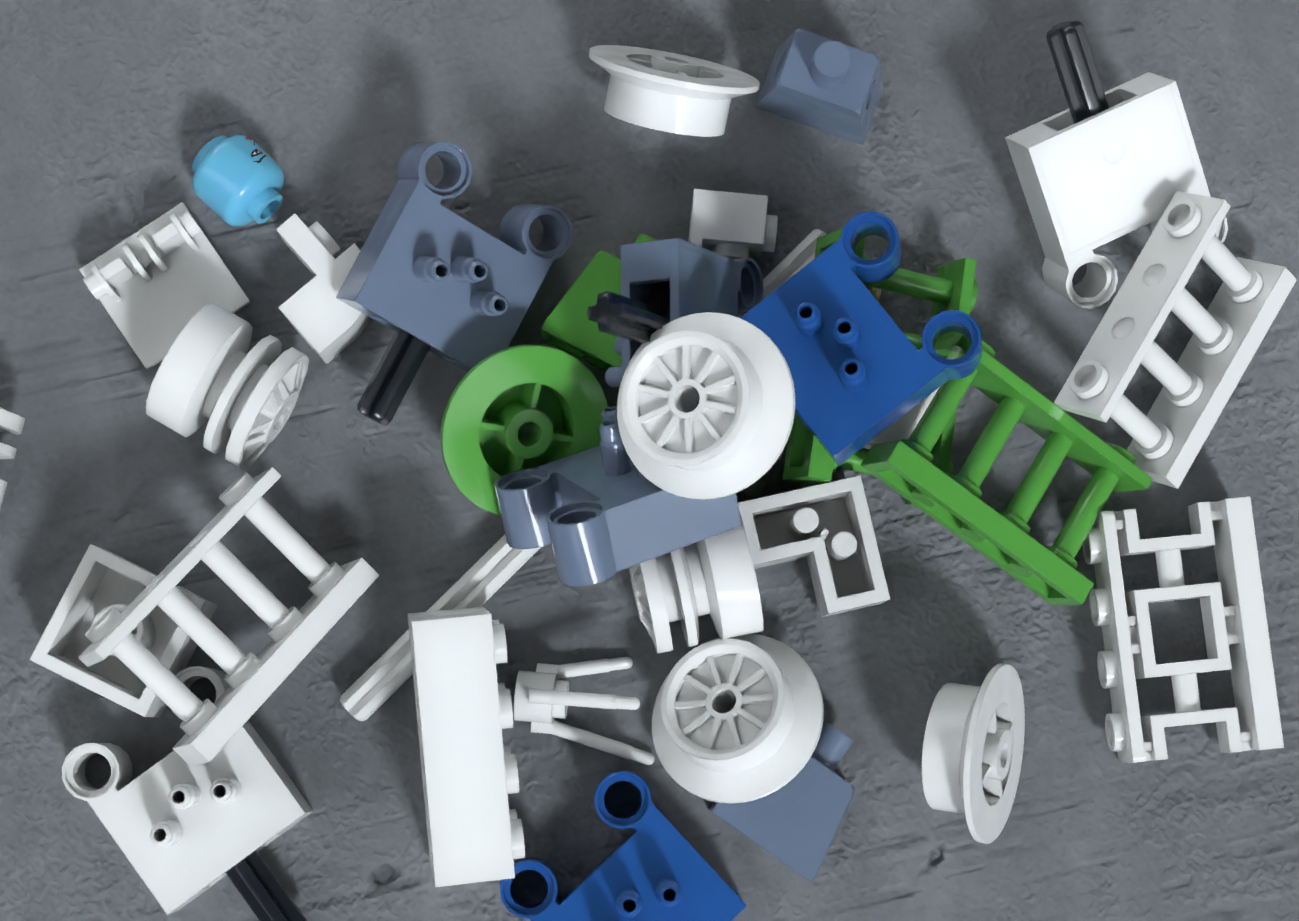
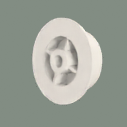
M599 45L591 47L589 51V58L610 73L604 111L617 119L654 130L689 136H721L725 132L731 98L755 93L759 90L760 82L753 76L728 66L695 57L620 45Z
M713 312L695 313L675 319L664 325L662 329L655 331L651 335L650 342L642 343L624 372L617 401V420L622 443L639 472L654 485L666 492L680 497L700 500L717 499L735 494L759 480L773 466L782 453L791 433L795 415V389L792 375L777 345L753 324L732 315Z
M747 634L729 639H721L719 637L710 640L685 654L675 664L660 687L652 714V737L656 753L664 769L682 788L700 798L731 804L757 800L789 783L811 758L819 741L823 726L824 705L819 683L806 661L791 647L776 639L763 635Z
M1000 663L995 665L987 674L981 687L957 683H946L943 685L932 704L923 741L922 784L928 805L935 810L965 814L971 836L976 842L990 844L997 839L1008 820L1015 799L1022 765L1025 735L1024 697L1019 675L1010 664Z

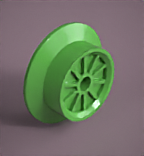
M531 344L513 346L491 354L475 365L462 378L453 391L444 412L441 426V451L444 464L453 483L475 505L501 516L494 486L496 480L500 477L521 469L535 468L599 446L601 441L599 427L603 423L601 413L605 408H608L604 392L595 376L583 363L559 349Z

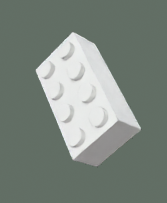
M483 606L409 613L407 615L429 860L435 887L515 878L513 859L525 858L522 821L517 819L516 809L509 810L508 794L519 793V778L516 755L511 753L510 746H503L502 729L513 728L510 689L505 688V683L497 682L496 664L507 663L504 624H500L499 619L492 620L491 613Z

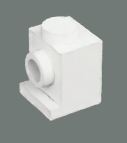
M694 189L688 242L733 260L749 258V256L760 257L761 251L774 252L778 217L767 215L768 196Z

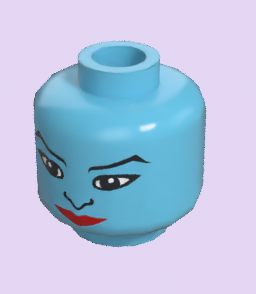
M234 135L229 138L218 136L209 141L196 155L192 164V171L195 173L193 176V191L226 224L230 226H244L253 221L262 224L273 217L281 207L283 196L280 192L284 185V171L250 137L243 135Z

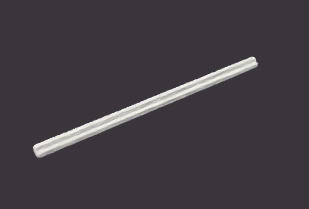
M820 229L813 230L763 279V299L814 260L817 238L826 235V233ZM738 314V318L742 317L744 314ZM502 536L426 612L482 606L541 547L515 549L509 547L506 536ZM409 629L341 695L340 702L342 706L356 720H367L413 674Z

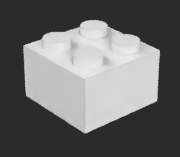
M90 544L29 660L143 717L160 718L166 704L112 652L105 660L88 667L78 658L92 644L85 634L93 624L112 607H115L122 613L158 575L112 552ZM176 585L211 620L218 605ZM158 605L131 632L175 676L187 667L197 647V644Z

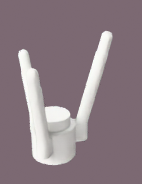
M606 658L561 665L537 663L536 672L519 670L514 695V720L531 722V732L553 734L646 765H651L655 761L654 755L650 752L554 720V718L566 719L568 706L626 710L638 709L640 701L636 697L569 691V681L558 680L561 678L628 669L633 665L632 658Z

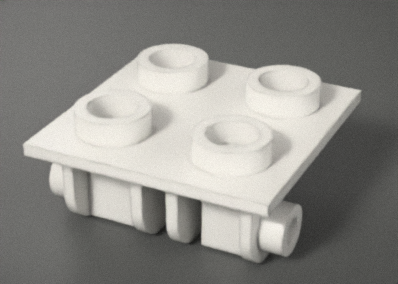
M183 202L79 269L84 276L83 281L94 297L101 301L146 370L151 369L164 359L179 333L204 306L214 302L229 312L235 313L250 303V300Z

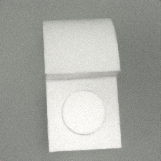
M293 214L276 230L284 243L311 272L314 278L278 308L320 358L328 364L362 334L371 319L336 298L360 253V249L354 243L335 259L333 255L340 250V247L317 221L310 227H307L296 214Z

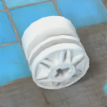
M213 302L201 308L189 320L162 360L146 400V414L184 437L194 434L209 419L204 433L203 447L215 455L226 449L225 460L244 470L252 465L264 452L289 419L307 374L309 358L293 347L281 354L282 343L272 335L261 339L248 352L253 327L249 322Z
M741 514L742 526L629 567L640 622H643L652 638L657 654L673 650L669 622L680 620L687 647L698 645V616L710 614L721 639L734 638L764 630L758 583Z

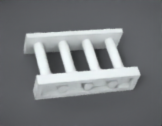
M1176 191L1054 401V404L1062 410L1107 423L1109 417H1111L1133 438L1127 450L1136 458L1137 462L1135 465L1152 477V481L1177 489L1297 281L1284 266L1240 257L1236 258L1217 238L1215 233L1231 207L1225 199ZM1201 258L1223 280L1221 287L1207 310L1185 289V285ZM1170 311L1194 333L1177 363L1154 341ZM1140 363L1163 385L1147 416L1123 394Z
M273 467L253 478L247 472H244L231 483L219 496L225 507L122 613L115 607H112L93 624L85 634L92 644L78 657L88 667L105 660L112 652L183 720L180 728L186 734L172 749L190 766L208 763L220 752L379 576L363 558L339 566L336 562L329 565L262 497L281 477ZM244 515L311 582L308 589L314 595L300 610L295 606L287 609L219 541ZM200 560L269 626L266 633L272 640L258 656L253 652L245 655L176 587ZM157 605L227 673L224 680L230 686L214 703L209 699L202 702L131 633Z

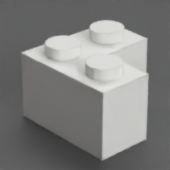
M861 475L738 503L751 550L754 569L807 558L820 617L879 605L890 600Z

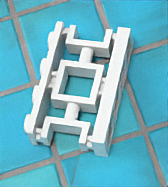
M1250 496L1228 498L1218 502H1198L1188 506L1191 535L1140 539L1136 509L1116 512L1113 510L1101 511L1082 544L1086 563L1088 565L1094 564L1097 589H1091L1090 612L1094 625L1102 626L1105 651L1098 652L1097 668L1102 688H1110L1113 712L1106 714L1105 717L1106 739L1109 749L1118 752L1120 763L1168 759L1164 727L1216 722L1220 753L1284 748ZM1214 545L1219 582L1185 585L1180 550L1206 548ZM1155 553L1160 588L1134 590L1125 593L1120 556ZM1200 598L1208 659L1156 664L1148 603ZM1230 670L1235 707L1201 710L1196 673ZM1171 676L1176 713L1140 717L1136 679Z

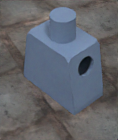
M795 29L775 51L756 108L863 145L883 90L880 58L875 54L813 32Z
M823 720L820 738L811 758L789 783L757 800L732 804L713 802L708 810L812 883L856 789L833 772L852 745L853 740Z

